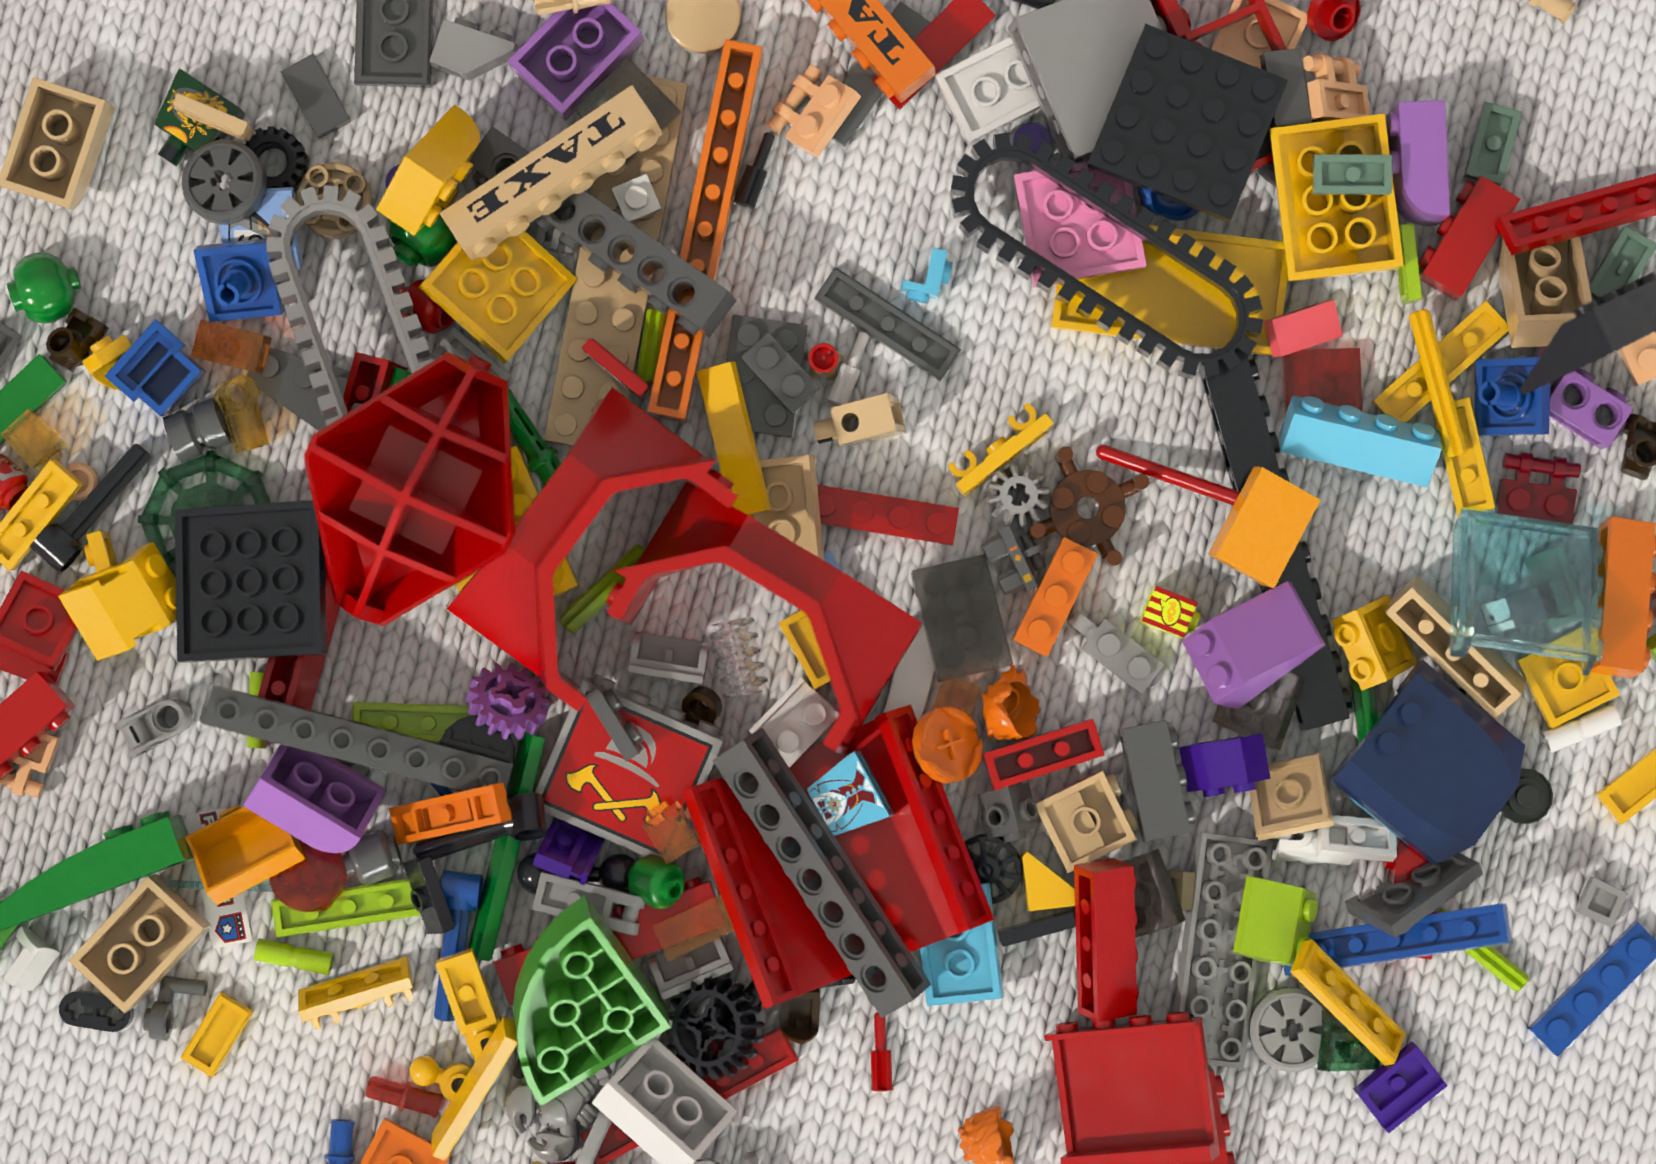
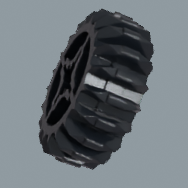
M710 976V978H704V982L700 985L691 981V988L680 992L681 998H673L670 1001L676 1010L667 1012L669 1020L672 1021V1026L664 1032L672 1034L673 1040L666 1047L669 1049L677 1048L678 1052L675 1056L682 1062L685 1061V1065L693 1072L696 1071V1075L701 1079L710 1076L713 1080L723 1079L724 1075L726 1077L736 1076L738 1069L742 1070L750 1066L747 1058H755L759 1055L753 1044H760L764 1041L760 1035H757V1029L763 1028L766 1024L763 1021H756L755 1016L761 1012L762 1008L760 1006L751 1007L750 1004L755 995L752 993L743 994L745 985L740 982L732 984L730 977H720V979L716 977L712 979V976ZM711 997L710 1005H706L704 1013L701 1016H695L699 1006ZM731 1012L734 1016L735 1022L732 1019ZM733 1039V1044L728 1052L717 1059L718 1052L723 1050L725 1041Z

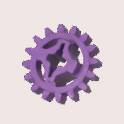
M495 663L492 672L484 667L481 669L479 677H473L466 697V702L470 703L468 714L478 715L475 724L477 726L487 724L489 726V735L498 730L501 731L502 738L507 740L509 733H514L518 740L523 738L525 731L534 735L538 726H543L551 701L546 699L549 690L543 687L538 688L541 679L539 676L530 679L527 676L529 669L524 668L521 672L515 671L514 664L510 663L507 670H503L499 663ZM528 708H532V710L528 714H526Z

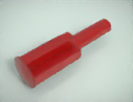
M876 1012L874 1014L875 1050H871V1091L887 1092L894 1090L892 1088L891 1050L886 1049L885 1017L881 1018L879 1013Z

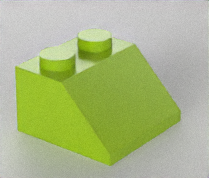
M1246 876L1233 952L1261 962L1292 967L1302 942L1311 940L1309 938L1310 925L1315 920L1318 911V903L1315 899L1316 893L1293 885Z

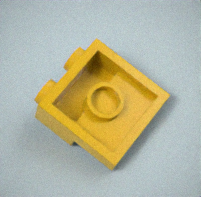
M1388 594L1331 620L1334 626L1335 640L1343 647L1349 661L1350 675L1358 682L1361 691L1386 682L1415 666L1417 663L1405 632L1385 613L1390 602Z

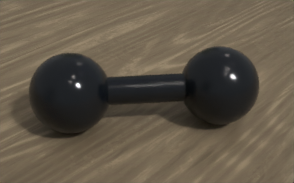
M537 852L525 856L517 870V878L521 887L536 895L540 874L542 871H545L533 866ZM626 854L611 855L602 862L600 867H593L586 882H599L601 886L629 892L628 873L636 861ZM570 875V877H569V878H573V879L580 880L579 878L574 877V876H572V875Z

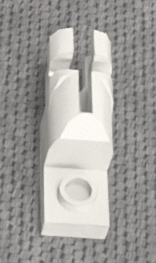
M1332 815L1334 826L1271 838V840L1278 841L1277 848L1272 850L1271 858L1277 861H1301V863L1348 866L1354 859L1393 862L1397 857L1396 835L1376 819ZM1296 835L1301 836V840H1292V838Z

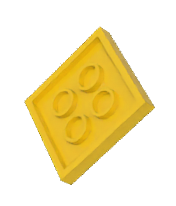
M524 231L520 235L508 237L497 245L493 253L483 258H477L474 261L468 257L457 242L418 288L505 364L578 278Z

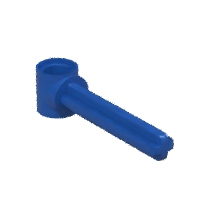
M444 870L441 887L454 921L455 929L444 933L441 958L465 950L470 911H476L479 908L483 875ZM439 976L434 1017L437 1020L446 1022L455 1021Z

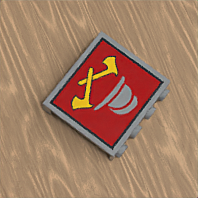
M595 674L593 679L586 677L580 685L584 695L603 684L606 691L609 689L614 690L623 705V708L619 710L626 723L632 721L643 737L644 741L640 743L643 749L638 755L625 761L587 700L579 712L571 707L535 793L543 795L545 813L643 856L649 854L658 855L673 862L688 825L682 814L684 815L685 813L689 821L691 818L681 791L707 781L714 765L712 760L718 756L726 736L719 734L721 728L710 722L700 720L696 724L684 719L686 713L673 706L665 705L661 709L650 704L651 698L641 692L630 689L627 694L614 688L616 683L604 676Z

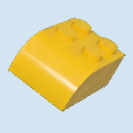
M454 104L405 155L376 209L413 236L424 225L429 228L433 226L440 216L439 213L443 210L441 207L444 209L448 208L459 193L455 189L457 183H462L474 166L470 159L479 145L480 132L476 123L465 111Z

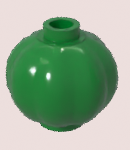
M441 215L431 228L424 225L415 236L392 220L389 222V238L394 244L395 256L412 268H416L418 264L426 267L437 266L457 243L456 238Z
M44 252L33 253L20 260L13 270L15 281L7 283L15 311L25 310L28 319L44 324L63 319L74 305L75 290L82 289L75 267L68 269L57 256Z

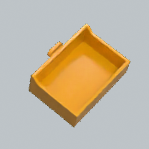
M1254 466L1208 555L1253 579L1260 585L1274 588L1297 547L1320 499L1267 469Z
M233 806L219 814L220 819L185 837L194 857L205 892L216 905L305 860L301 845L296 837L244 806L241 808L240 806Z

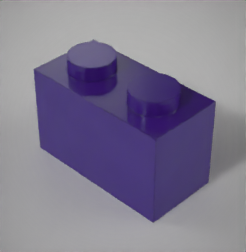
M1263 733L1179 747L1187 780V792L1202 790L1203 797L1226 794L1225 787L1233 786L1234 793L1256 790V782L1271 779Z

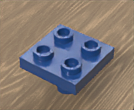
M266 239L199 245L193 250L209 322L282 315L285 312V305H282L277 290V285L280 282H274L269 268V262L275 261V259H268Z
M1540 357L1476 360L1474 414L1480 436L1549 435L1550 383L1525 395L1522 394L1520 389Z

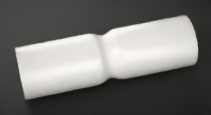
M1611 704L1586 714L1578 720H1571L1553 729L1541 733L1546 749L1551 754L1581 742L1586 737L1590 738L1618 727L1622 723L1617 709Z

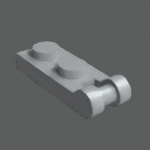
M545 871L541 872L532 910L558 916L563 910L583 895H586L610 930L631 935L638 934L640 923L637 922L639 910L644 909L645 906L641 897L630 892L589 882L582 885L579 884L580 880L566 879ZM614 903L625 905L622 918L611 916Z

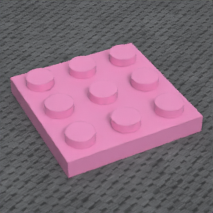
M1089 161L1075 163L1069 173L1070 176L1076 179L1084 167L1095 174V178L1089 186L1095 192L1103 181L1115 187L1116 189L1109 199L1115 205L1123 194L1134 200L1132 184L1088 167ZM1036 170L1014 174L1013 179L1025 245L1078 280L1146 268L1142 239ZM1134 204L1129 214L1137 218L1136 206ZM1036 268L1031 274L1033 288L1037 287L1036 283L1042 275V272Z

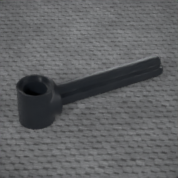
M134 444L62 526L57 523L47 526L34 540L30 549L59 574L64 572L82 552L83 548L79 542L80 538L150 461L151 455L142 446Z
M534 792L514 795L509 799L508 805L512 820L419 841L413 848V854L416 858L430 857L433 861L508 835L519 841L540 839L548 833L543 795Z

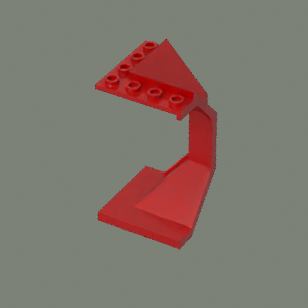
M613 387L592 408L593 415L574 445L515 524V534L506 553L480 568L457 595L454 594L446 605L448 611L538 675L547 690L578 712L587 701V698L578 684L559 671L557 667L553 576L558 566L608 499L616 492L678 479H687L694 482L728 509L738 497V495L731 491L735 484L718 471L710 469L715 463V459L703 456Z
M686 481L637 564L614 570L627 579L623 585L617 583L606 600V603L610 605L607 613L620 621L632 625L661 577L712 563H722L731 567L799 608L808 616L839 703L838 718L822 744L835 752L845 754L922 627V622L753 517L733 506L728 509L706 491Z

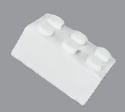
M655 1037L643 1044L606 1083L592 1102L594 1106L659 1164H694L738 1113L734 1107Z

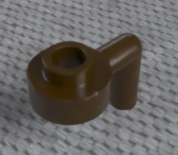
M699 686L692 689L683 699L682 711L686 713L685 718L693 723L698 724L700 720H704L715 725L714 721L722 712V701L714 690Z

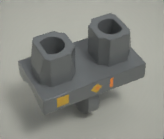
M1008 524L996 531L997 535L981 545L989 564L1008 555L1014 569L996 577L1004 595L1016 593L1023 589L1026 593L1038 587L1025 559L1030 558L1035 571L1045 567L1039 552L1049 548L1046 541L1035 545L1033 538L1028 532L1019 537L1025 548V551L1021 552Z

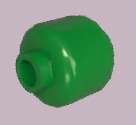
M649 854L640 858L630 868L628 873V889L631 894L641 897L645 905L654 909L664 910L675 904L681 897L684 890V874L681 867L675 862L658 855Z

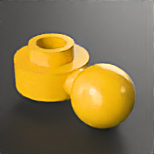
M423 1055L417 1057L411 1063L409 1073L411 1079L417 1085L429 1086L434 1082L440 1084L444 1097L452 1101L458 1091L451 1085L453 1080L456 1078H463L465 1080L472 1067L466 1063L457 1062L442 1069L433 1057Z

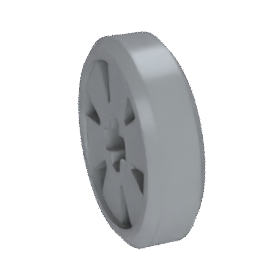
M1282 987L1268 992L1256 1003L1251 1012L1248 1034L1254 1051L1265 1063L1277 1070L1300 1072L1315 1066L1326 1056L1333 1041L1334 1024L1329 1010L1311 992L1298 987ZM1292 1019L1294 1024L1300 1023L1301 1029L1295 1032L1296 1038L1291 1040L1287 1034L1283 1036L1281 1034V1029L1286 1028V1021Z

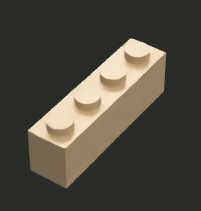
M1418 574L1390 599L1385 613L1494 719L1523 694L1526 680Z

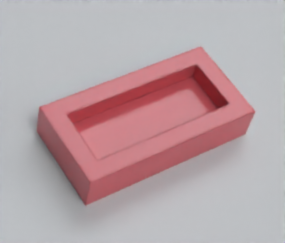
M1326 300L1264 320L1273 357H1282L1343 336L1334 300Z

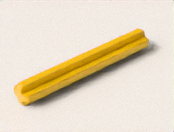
M1423 309L1412 312L1409 315V321L1447 457L1451 458L1463 455L1467 452V446L1430 311Z

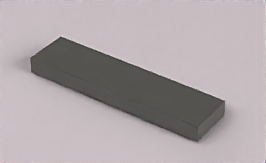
M901 1L891 13V16L912 40L931 23ZM856 63L843 83L854 89L861 98L832 137L834 141L844 148L883 94L872 82L877 76L870 67L864 70L858 63Z
M834 267L814 300L861 331L868 333L869 336L940 382L961 351L959 347L836 267Z

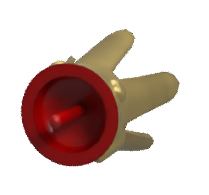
M826 342L815 345L804 355V360L809 361L811 366L808 374L813 380L822 373H825L829 380H835L837 377L836 367L839 362H843L844 358L841 353L837 352L832 345Z

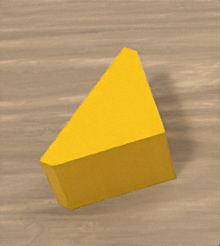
M1024 850L1020 857L1022 860L1027 910L1037 911L1075 906V889Z

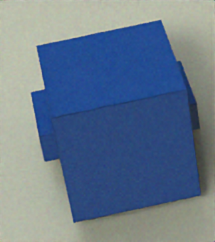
M155 319L108 371L105 377L133 402L140 398L161 417L167 416L207 371L182 350L186 345Z

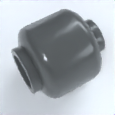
M381 830L362 835L356 846L350 849L348 854L343 855L349 877L356 875L358 880L364 885H370L394 877L397 873V866L402 865V858L395 837H388Z

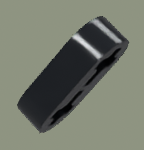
M77 990L65 995L61 999L59 1014L66 1024L72 1026L118 1032L130 1025L134 1018V1008L124 1013L125 1017L117 1020L116 1024H113L112 1017L101 1015L100 1010L112 1009L115 1006L114 1003L103 993ZM80 998L81 1005L93 1008V1012H85L80 1014L78 1018H75V1011L69 1009V1004L76 1002Z

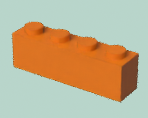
M1611 516L1599 524L1587 672L1633 678L1643 673L1644 669L1648 667L1650 648L1646 646L1647 632L1650 631L1653 624V610L1649 609L1650 595L1653 594L1656 587V573L1652 572L1653 558L1656 557V523Z

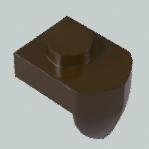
M819 988L780 1003L779 1025L782 1033L789 1040L803 1045L817 1036L820 1012Z

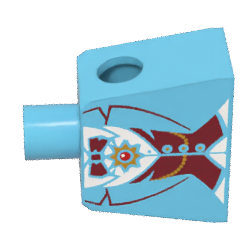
M861 750L849 754L807 788V792L814 803L813 805L834 836L895 814Z

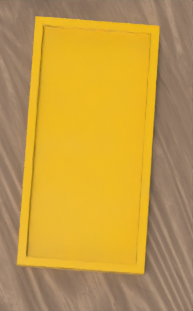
M1149 225L1155 231L1159 228V226ZM1175 228L1169 237L1170 241L1177 244L1182 235L1186 233L1196 240L1189 251L1190 254L1197 257L1202 248L1206 246L1216 253L1209 264L1210 267L1217 270L1222 261L1226 259L1236 266L1229 277L1233 283L1244 275L1251 281L1254 286L1244 295V298L1259 295L1263 308L1258 314L1249 316L1263 319L1261 334L1257 338L1247 336L1257 343L1251 354L1272 356L1264 320L1283 315L1288 279L1283 242ZM1143 240L1146 268L1079 280L1179 345L1220 350L1231 341L1236 329V312L1228 297L1219 289ZM1057 284L1051 328L1117 336L1123 325L1114 321L1109 331L1106 332L1095 325L1103 312L1094 308L1089 318L1086 319L1075 312L1083 299L1075 295L1069 305L1066 306L1056 299L1057 294L1063 287ZM1135 334L1132 339L1142 340L1143 338Z

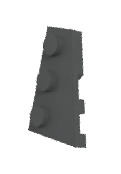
M1458 853L1437 864L1429 862L1414 869L1411 873L1412 878L1401 883L1392 885L1390 881L1376 887L1377 894L1360 901L1358 896L1346 900L1345 904L1349 914L1397 938L1409 931L1413 925L1428 914L1438 910L1443 903L1454 895L1467 889L1472 882L1483 875L1479 862Z

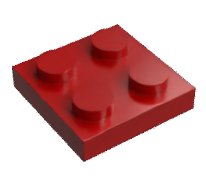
M21 570L0 607V646L56 671L78 631V628L58 597L65 590Z

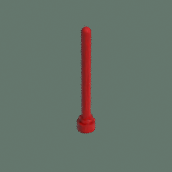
M1100 445L1096 449V455L1099 459L1230 505H1234L1240 494L1239 491L1107 445Z

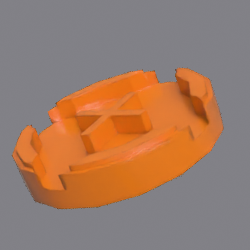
M952 706L932 709L921 716L914 727L912 738L914 757L922 771L931 779L944 784L955 783L968 778L975 773L981 763L983 752L982 739H978L975 731L978 728L974 720L963 710Z

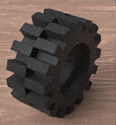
M267 126V130L262 128L256 129V134L251 136L250 141L247 140L244 145L250 148L259 158L268 149H279L284 152L287 158L286 168L280 175L275 177L267 176V188H295L303 180L304 174L306 175L309 169L306 166L309 160L308 155L304 151L305 148L293 134L291 135L285 129L280 128L279 130L274 126Z

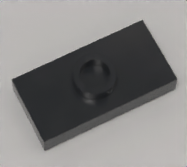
M421 857L403 862L412 889L410 892L411 901L415 909L421 914L427 934H444L455 929V924L432 859L430 857Z

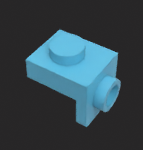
M933 248L925 284L902 280L900 291L907 293L906 299L926 304L929 303V298L937 300L940 284L949 283L953 262L946 261L947 250Z

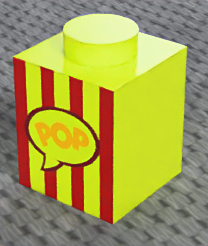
M1153 586L1138 622L1181 639L1185 638L1186 632H1194L1201 613L1195 611L1198 602L1161 587Z

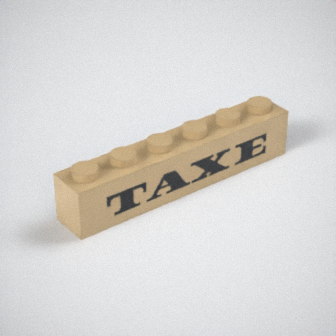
M631 85L439 214L472 261L477 258L486 257L493 253L497 245L508 237H514L523 233L529 227V223L541 215H549L561 206L562 201L574 193L580 194L589 189L594 180L604 173L614 172L619 169L626 159L637 151H645L651 148L657 142L658 137L663 135V132L635 88Z

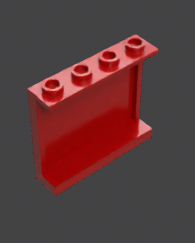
M1188 1011L1168 1013L1166 1014V1020L1152 1021V1015H1139L1129 1017V1023L1115 1024V1019L1103 1022L1092 1021V1027L1079 1028L1078 1022H1064L1056 1024V1030L1044 1035L1045 1041L1052 1040L1067 1154L1060 1157L1061 1164H1186L1211 1162L1220 1155L1202 1017L1190 1018Z

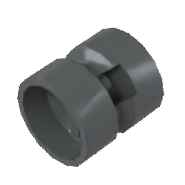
M210 398L193 405L192 413L180 410L163 417L164 427L170 444L182 463L203 455L204 447L216 450L232 443L229 426L215 398Z

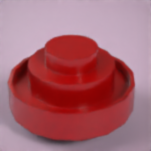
M1312 0L1307 11V24L1311 32L1325 41H1336L1344 38L1358 22L1361 12L1360 0Z

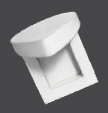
M22 925L16 933V937L24 946V949L3 979L14 988L34 991L60 953L36 933Z

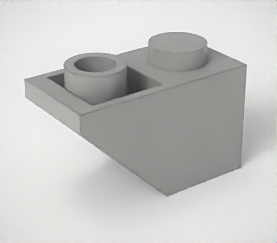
M458 17L455 18L454 22L443 19L429 63L435 70L470 81L506 63L519 49L516 43L512 42L513 37L502 31L491 29L490 34L476 30L477 25L471 21Z

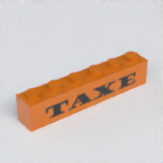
M805 0L816 14L821 10L831 20L827 26L840 42L846 38L853 46L854 50L851 52V55L864 70L870 67L879 78L875 80V83L888 99L894 95L902 103L936 75L931 61L879 0Z

